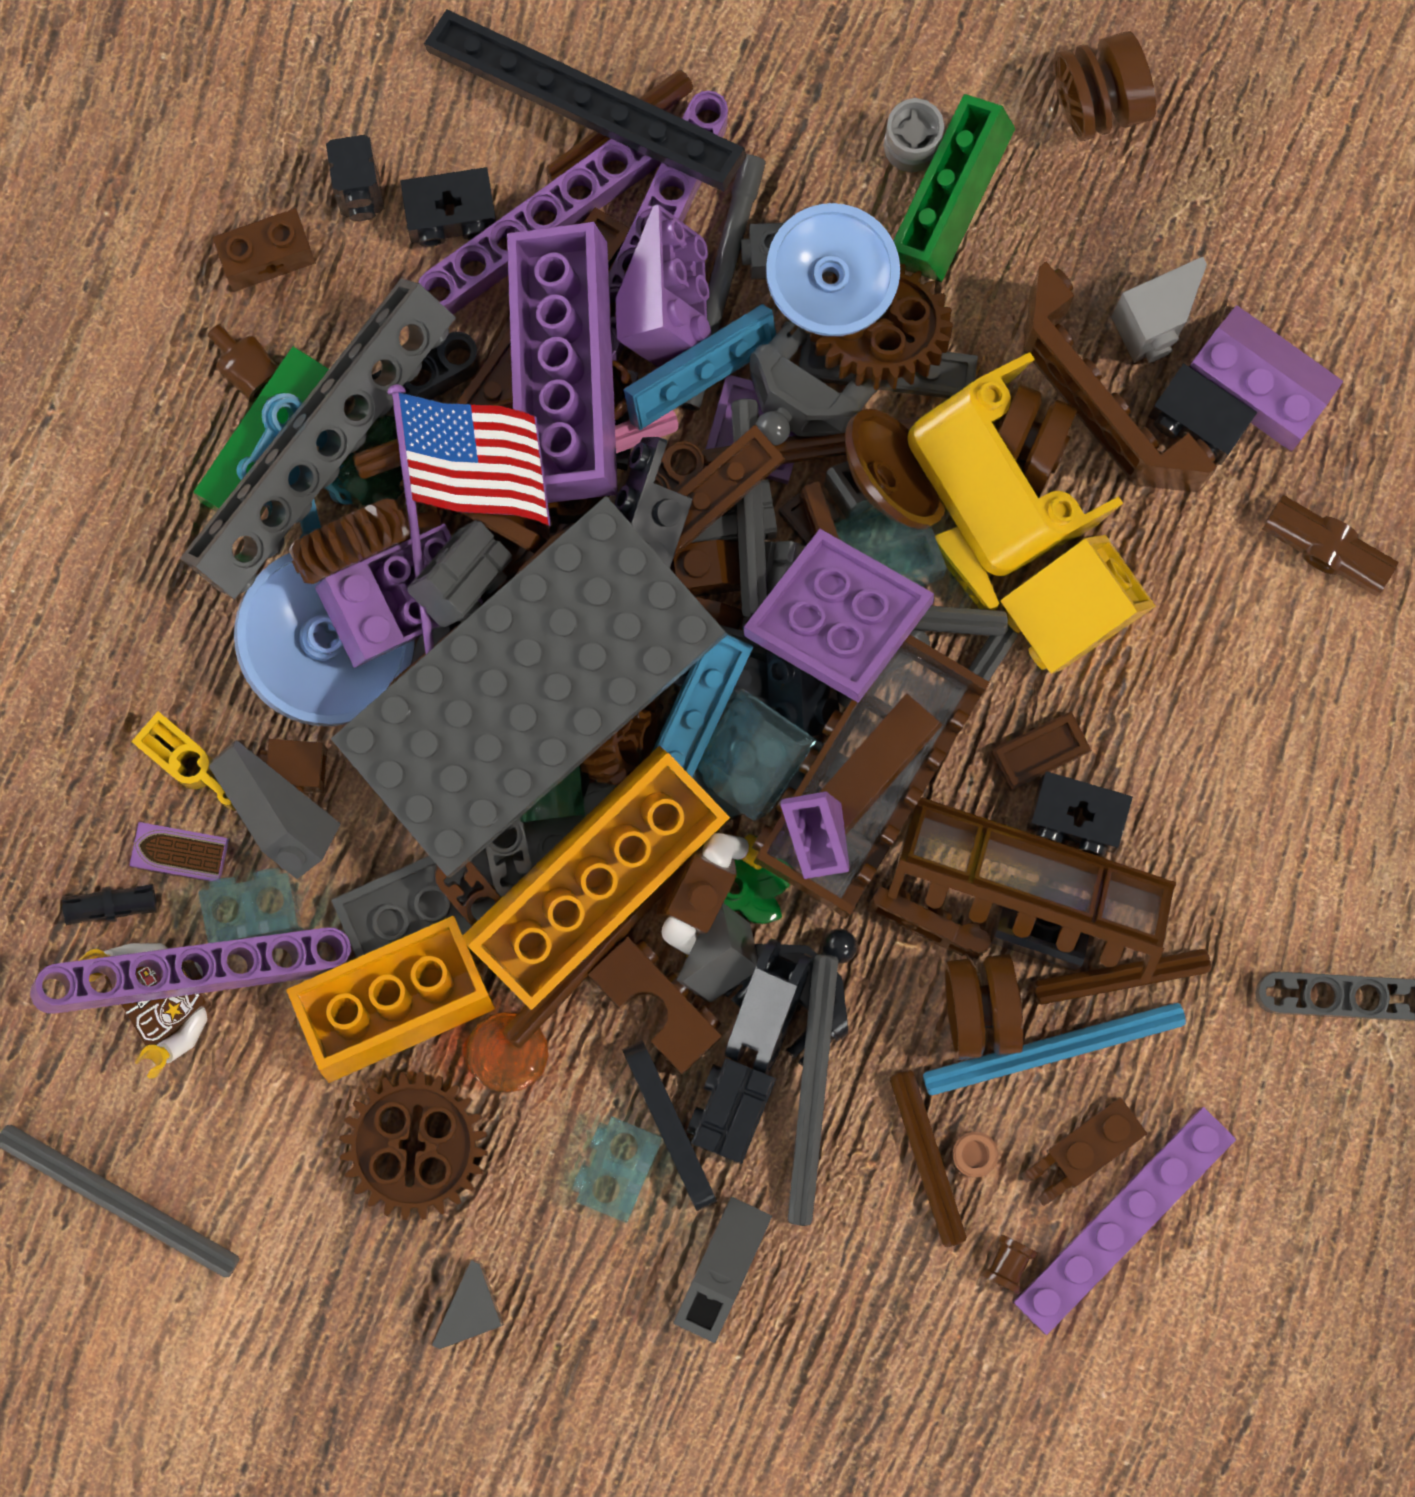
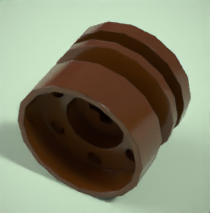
M1131 31L1121 32L1100 39L1098 43V60L1086 44L1077 46L1075 55L1068 49L1056 52L1054 71L1059 102L1074 135L1079 141L1094 138L1096 130L1101 135L1109 134L1112 129V112L1116 120L1124 128L1154 119L1156 115V98L1150 69L1143 49Z

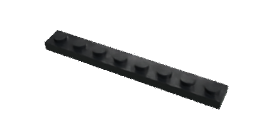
M446 9L424 42L428 53L725 192L747 157L745 148L448 9Z

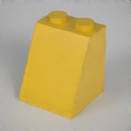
M1106 534L1083 539L1000 600L1006 609L1004 612L1007 613L1009 626L1016 633H1023L1031 645L1028 651L1034 662L1042 670L1047 668L1051 674L1063 670L1156 607Z

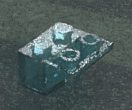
M877 509L834 523L839 540L920 586L942 580L947 567L931 527L915 529L903 526Z

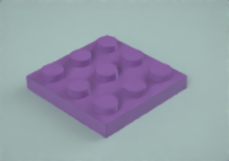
M819 529L745 624L744 636L859 703L933 604L934 593Z

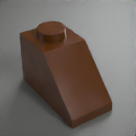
M709 540L690 543L672 560L674 574L694 597L741 591L738 541Z

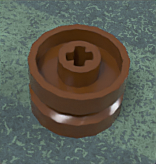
M1020 384L999 431V435L1015 461L1018 459L1025 462L1022 472L1039 498L1050 473L1055 474L1071 437L1067 434L1078 408L1056 400L1050 404L1043 422H1037L1034 419L1042 403L1041 392Z
M1010 954L987 956L984 959L981 967V986L979 985L976 968L970 959L946 961L944 965L946 1005L956 1060L980 1058L985 1050L986 1028L991 1048L997 1056L1021 1053L1023 1049L1022 1001Z

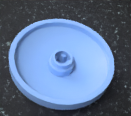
M290 553L261 571L252 586L245 591L234 625V644L238 663L252 690L264 703L279 714L291 720L313 726L348 724L380 696L394 678L410 666L414 652V640L354 668L315 589L320 581L315 584L304 583L301 575L297 574L291 562L293 559Z

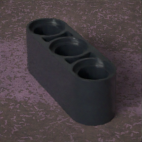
M455 331L449 333L446 339L438 347L431 349L421 362V369L431 373L430 380L421 386H415L410 382L404 383L405 393L403 394L432 400L469 380L476 374L480 362L475 341L464 332ZM458 348L465 349L470 353L469 359L460 365L452 364L447 360L449 353ZM382 370L372 374L373 380L380 376ZM394 405L384 416L377 418L375 422L387 423L395 420Z

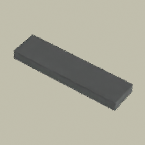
M806 333L807 340L801 347L799 367L821 382L848 385L854 374L850 373L844 379H840V365L827 369L825 367L826 355L816 356V342H810V333ZM954 352L942 353L941 364L939 366L931 364L929 376L924 377L915 371L914 384H908L901 377L898 378L896 389H892L887 380H881L879 390L949 399L975 381L978 356ZM865 378L864 384L868 381V378Z

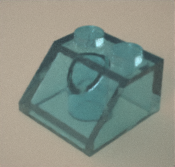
M741 689L713 732L697 769L720 798L753 821H756L770 813L816 742V739L756 697Z

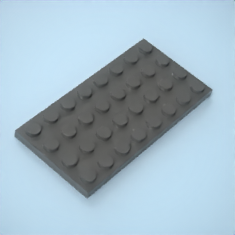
M605 496L337 732L331 740L444 874L451 878L728 634L609 498Z

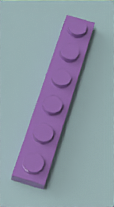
M1204 1107L1200 1108L1016 1297L1013 1303L1045 1335H1048L1236 1141V1138Z

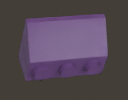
M1237 305L1216 329L1190 365V368L1257 411L1251 423L1291 452L1302 440L1344 382Z

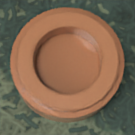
M969 1132L959 1137L952 1148V1161L961 1174L972 1178L982 1177L989 1174L996 1166L998 1149L993 1139L981 1132Z

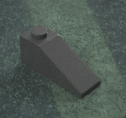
M237 740L209 764L210 770L264 854L296 879L323 860L341 823Z

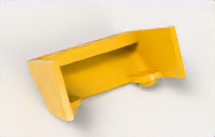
M1030 352L976 379L922 416L910 428L908 433V444L912 453L981 566L987 572L996 576L1008 575L1088 532L1123 504L1118 496L1084 514L1077 501L1066 492L1052 491L1038 498L999 435L993 422L1003 417L1009 410L1011 396L1007 386L1035 360Z

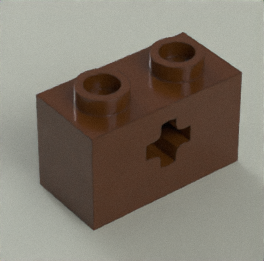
M296 208L212 237L226 278L233 292L316 264Z

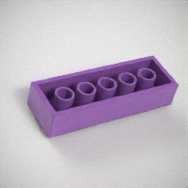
M594 222L507 233L513 409L526 412L537 418L547 502L618 495L607 241Z

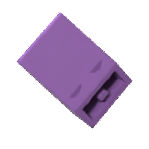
M660 205L652 207L616 297L617 340L658 368L711 336L706 300L709 298V287L705 279V260L708 256L707 245L702 236Z
M445 524L420 534L424 568L451 538ZM411 539L324 578L315 587L354 668L423 636L419 603L407 592L408 586L416 578ZM480 597V598L478 599V601H479L480 604L482 605V604H483V601H482V599H481V597ZM430 616L432 631L441 627Z

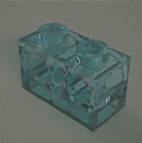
M271 868L254 872V880L236 884L235 877L209 882L208 890L198 892L208 943L303 930L293 877L288 873L281 874L280 868ZM272 890L281 891L284 898L281 909L272 914L264 913L261 907L263 896ZM225 900H236L239 906L238 916L232 922L221 923L217 918L219 905Z
M612 1116L608 1125L600 1122L590 1144V1148L597 1150L590 1167L582 1164L572 1187L573 1191L579 1193L576 1202L628 1223L663 1138ZM620 1134H629L637 1141V1152L629 1160H619L612 1154L611 1143ZM603 1176L615 1178L620 1186L618 1197L610 1203L598 1201L593 1192L595 1182Z

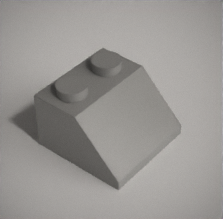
M1200 257L1122 293L1111 318L1134 363L1144 358H1147L1148 362L1151 363L1167 356L1173 351L1171 346L1179 340L1178 336L1187 322L1207 266L1204 257Z

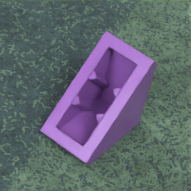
M828 792L781 799V808L804 879L849 872L841 802Z

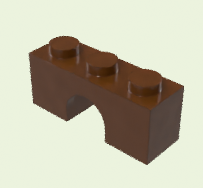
M627 937L588 976L619 1010L630 1000L640 995L654 996L664 1004L668 1014L667 1022L664 1028L651 1040V1044L682 1076L721 1039L722 1036L716 1030L722 1024L704 1005L697 1010L685 998L691 991L677 981L678 977L673 972L667 977L664 976L654 965L660 958L642 939L634 944Z

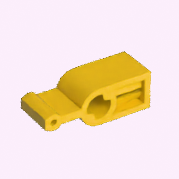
M157 711L131 742L181 785L188 789L196 790L208 786L217 794L218 800L227 809L236 811L221 785L213 779L214 774L209 768V764L213 759L203 748ZM160 736L175 750L171 752L156 737ZM194 756L200 757L197 761L198 766L201 768L199 773L195 776L185 777L187 769L183 765L184 762Z

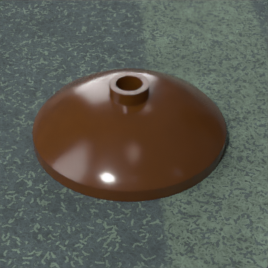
M861 410L849 420L845 433L846 456L857 487L871 505L893 521L915 529H927L933 526L943 517L945 505L909 447V430L898 420L880 410Z

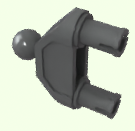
M786 321L781 326V329L769 344L758 346L750 355L751 378L761 410L764 413L758 418L755 425L774 446H779L785 442L790 431L799 437L846 433L849 420L860 412L872 395L878 391L873 388L871 379H868L865 384L862 383L860 386H856V375L854 374V377L844 390L838 393L791 362L789 359L807 340L805 330L800 327L797 328L793 335L790 334L791 330L795 327V324L791 321Z

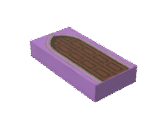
M138 822L129 866L220 884L229 839Z

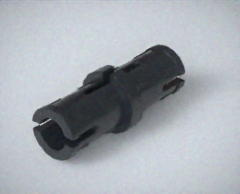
M153 884L113 890L112 886L102 887L101 892L62 897V908L66 926L104 919L107 920V923L117 922L118 917L157 912Z

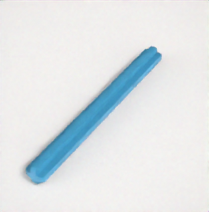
M1173 1003L1023 1045L1021 1053L999 1056L996 1053H992L980 1058L927 1071L923 1074L924 1085L927 1093L933 1096L1179 1028L1186 1024L1184 1010L1180 1003Z

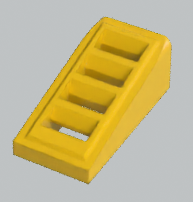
M955 527L933 536L930 543L932 550L977 607L982 610L996 611L999 601L988 575L959 528Z

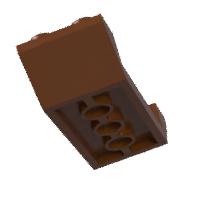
M1047 261L1039 266L1030 290L1024 352L1032 354L1035 359L1033 363L1065 402L1078 408L1076 415L1134 485L1197 493L1205 486L1217 469V466L1213 463L1215 461L1213 452L1201 439L1195 441L1189 433L1164 453L1160 454L1158 452L1159 444L1156 438L1146 427L1142 426L1139 429L1129 417L1131 411L1125 400L1116 392L1110 394L1100 382L1102 375L1096 365L1088 358L1082 360L1072 348L1074 345L1072 337L1059 323L1065 319L1074 298L1072 293L1073 285L1059 268L1053 270Z

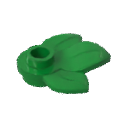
M776 858L777 860L781 861L782 863L793 869V867L790 866L787 862ZM735 859L737 875L734 882L739 886V894L728 892L723 903L733 911H739L749 922L755 924H769L781 919V909L775 897L783 893L790 884L763 867L757 870L743 860Z

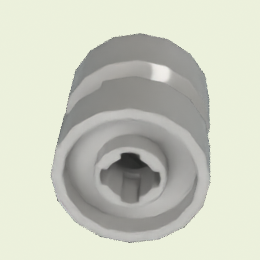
M918 98L904 100L894 107L889 114L883 144L885 156L893 166L901 171L910 173L923 171L929 167L941 142L944 130L943 117L938 108L929 101Z

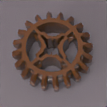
M385 498L328 523L296 540L289 548V553L293 559L291 562L297 574L301 575L304 583L315 584L319 581L321 582L332 574L407 540L410 535V529L406 523L408 520L403 510L399 508L396 500Z
M661 694L580 764L581 771L588 773L589 779L597 780L599 783L619 785L651 754L659 737L660 727L664 724L661 722L660 714L664 708L659 703Z

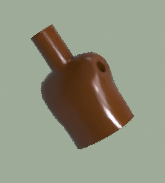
M221 324L214 326L209 331L208 337L224 353L217 362V370L249 402L256 401L279 366L270 358L264 347L255 337L247 336L237 342Z

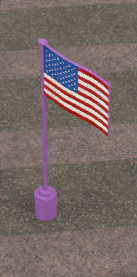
M399 384L389 387L387 394L393 397L416 577L424 569L415 501L456 512L516 515L551 526L537 418L535 416L502 406L440 403L403 394L405 389ZM420 606L425 652L427 654L434 648L430 615L426 612L427 608Z

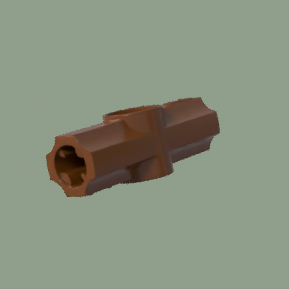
M1285 495L1281 496L1262 530L1278 538L1281 542L1300 551L1303 559L1314 568L1330 575L1339 574L1376 597L1380 595L1389 582L1399 563L1392 557L1358 539V533L1346 523L1329 516L1322 518Z

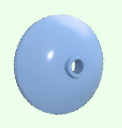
M837 203L819 204L796 213L778 230L767 255L766 279L775 304L792 323L814 334L844 336L869 327L886 312L898 288L900 262L891 236L873 216L850 205ZM827 271L836 274L838 281L834 284H828L823 280L822 274Z

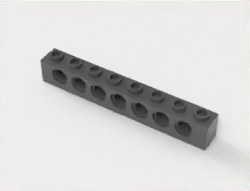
M400 279L180 559L218 591L233 599L247 591L254 583L257 576L256 572L265 560L274 556L284 544V536L294 523L303 520L310 512L312 500L322 488L329 486L336 479L340 471L339 466L349 453L355 452L363 445L371 425L377 418L384 416L392 408L393 397L387 394L389 387L394 384L403 386L404 383L410 382L418 375L422 368L421 362L431 349L438 347L449 334V326L456 317L420 283ZM405 326H408L409 338L401 346L399 341L400 332ZM380 360L382 372L376 380H373L372 368ZM353 395L355 399L354 408L348 415H345L344 404ZM326 430L327 442L322 449L317 450V437ZM295 466H299L300 475L298 480L294 484L289 485L288 476L290 471ZM271 501V514L265 520H261V508L265 503ZM243 536L245 541L243 550L233 556V544L239 537Z

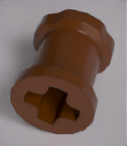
M1001 1234L998 1239L1001 1246L990 1268L984 1269L981 1276L1018 1294L1021 1289L1018 1282L1029 1260L1035 1259L1038 1252Z

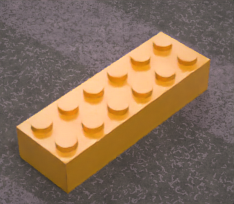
M658 746L462 937L467 946L532 1010L730 817L666 750Z

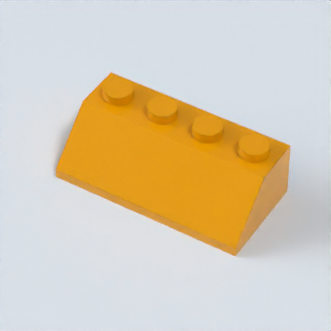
M454 915L286 989L316 1065L328 1083L495 1010L489 992L469 947L462 937L463 934Z

